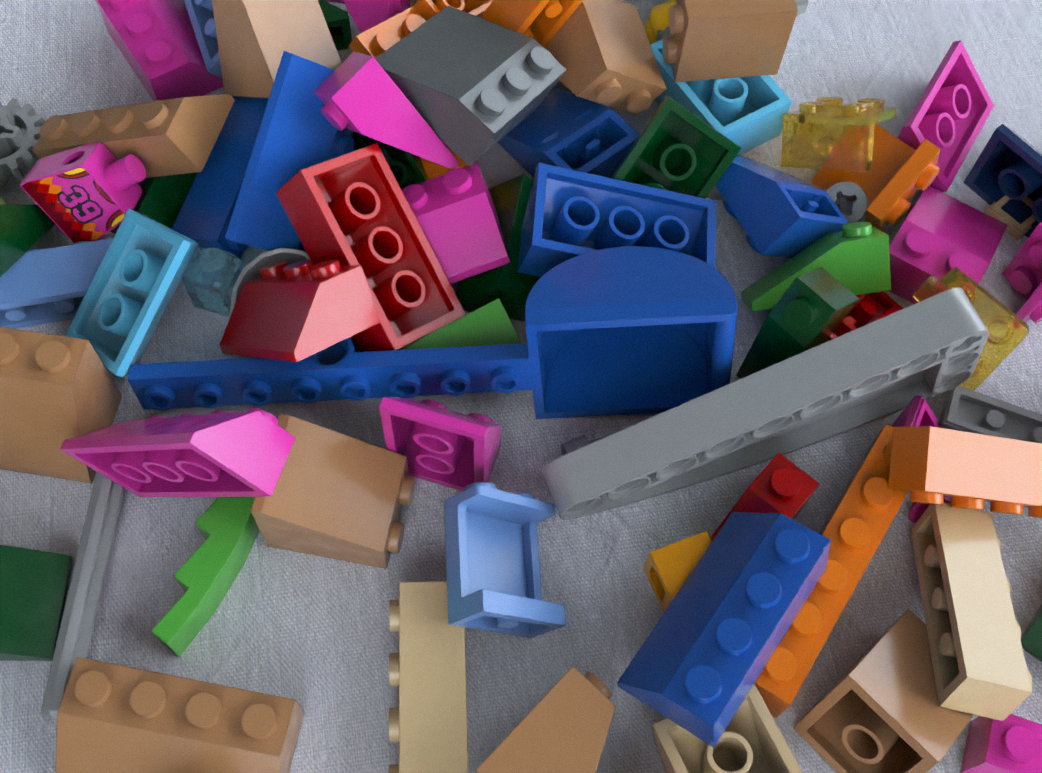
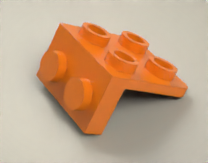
M864 119L858 123L812 179V185L825 191L833 184L839 182H852L859 185L866 193L870 203L866 209L865 222H870L873 227L883 232L889 223L894 226L902 219L911 205L908 201L918 189L926 190L934 181L941 169L937 166L941 149L925 139L915 150L872 120Z

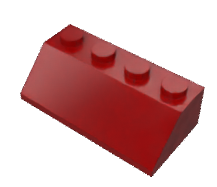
M377 143L302 169L276 192L313 265L338 259L340 265L362 266L380 323L351 336L359 352L399 350L466 315Z

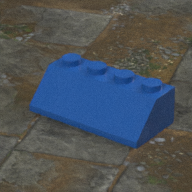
M287 51L283 52L225 236L226 239L266 251L282 247L306 252L276 192L300 170L354 151L355 141L352 138L354 131L347 128L340 131L334 127L320 111L324 104L314 93L335 71L334 69Z
M538 163L520 233L517 272L542 277L555 266L575 256L600 249L624 246H644L673 250L698 258L715 268L716 201Z
M732 512L617 681V686L714 748L826 570L831 540L781 513Z

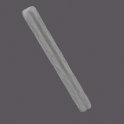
M97 471L41 706L42 715L57 719V712L76 658L88 657L125 489Z

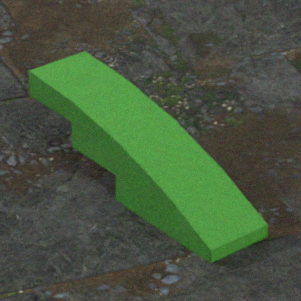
M218 497L195 522L205 541L173 575L185 593L151 630L162 644L178 657L183 654L215 613L245 564L260 531L250 511L254 497Z

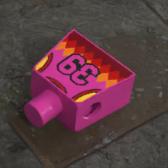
M95 141L42 157L35 163L20 183V186L73 243L78 241H97L122 222L128 208L134 209L143 194L138 183L146 178V170L141 160L135 155L128 154L117 160L103 143Z

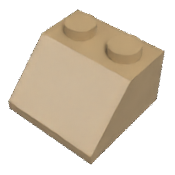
M755 683L714 748L668 718L652 724V730L666 773H803Z

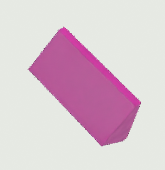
M961 40L953 42L898 136V139L915 150L925 139L941 149L937 166L941 169L934 181L929 185L941 192H947L994 107Z

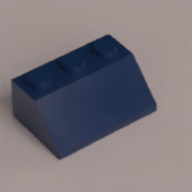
M1001 124L995 129L963 183L989 205L998 202L1005 195L1011 198L1001 209L1020 224L1033 214L1036 221L1030 225L1032 227L1025 234L1029 238L1038 224L1042 222V153L1014 130ZM1026 197L1033 201L1032 208L1022 200Z

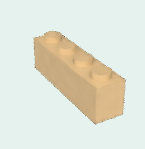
M943 502V505L930 504L911 529V536L939 707L1004 721L1033 692L1032 676L1027 669L1021 644V628L1018 622H1016L1010 596L1011 585L1008 578H1006L1000 553L1001 542L996 535L992 514L975 509L950 507L951 504Z
M447 581L399 582V600H390L389 603L390 633L399 632V653L389 654L390 686H399V707L389 708V742H399V764L389 765L388 773H468L465 627L448 624Z

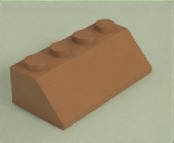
M230 94L193 96L161 101L156 100L127 106L122 105L93 111L88 110L66 115H55L42 125L40 129L41 136L32 152L41 159L45 156L97 141L103 143L117 160L128 154L138 157L145 167L146 178L202 172L235 100Z
M77 657L57 712L55 773H289L305 713L295 699Z

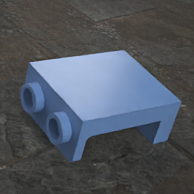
M489 482L469 484L465 487L464 491L445 500L448 624L533 638L566 626L565 605L542 600L537 526L539 522L555 516V505L537 500L531 493H510L498 490L494 484Z

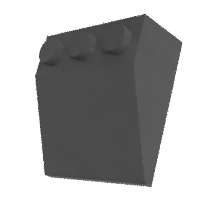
M451 6L445 7L375 58L436 135L469 167L476 163L542 104L567 70L534 38Z

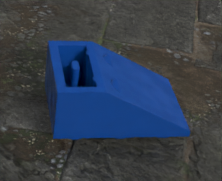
M554 87L542 104L502 138L498 144L533 178L538 163L611 178L640 134L612 108L577 97L573 93Z
M737 155L715 185L725 199L723 202L725 209L740 222L747 233L746 240L748 244L761 255L792 258L827 233L843 231L842 226L848 224V221L827 191L749 157Z

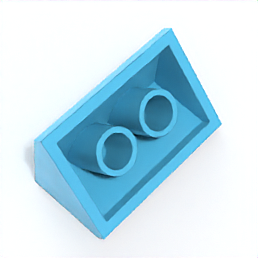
M128 208L65 337L89 340L106 369L114 375L123 378L129 375L131 364H139L199 243Z

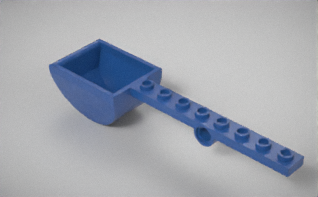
M613 247L584 253L568 259L546 272L535 283L528 295L525 306L527 343L355 352L353 342L348 337L298 362L264 358L131 364L128 382L143 410L158 411L173 408H216L218 406L231 405L263 406L270 403H314L316 401L348 399L361 401L368 398L383 397L412 398L415 396L446 394L459 396L466 393H511L514 391L533 390L536 419L661 413L730 384L738 304L734 289L729 281L714 267L698 258L656 247Z

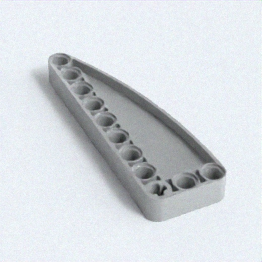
M959 287L952 288L560 456L545 465L542 469V475L558 514L563 520L592 515L712 480L771 460L778 452L785 455L901 411L907 407L915 395H922L925 400H928L961 385L974 373L988 339L989 331L964 290Z

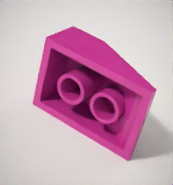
M929 186L923 191L889 246L891 290L888 291L916 304L943 291L959 287L964 290L970 300L991 263L1007 228V224Z
M382 398L379 410L386 449L407 457L409 475L460 491H464L465 487L472 483L489 482L501 447L502 425L496 424L491 418L483 414L469 413L464 415L448 410L443 404L430 399H424L419 402L409 398Z

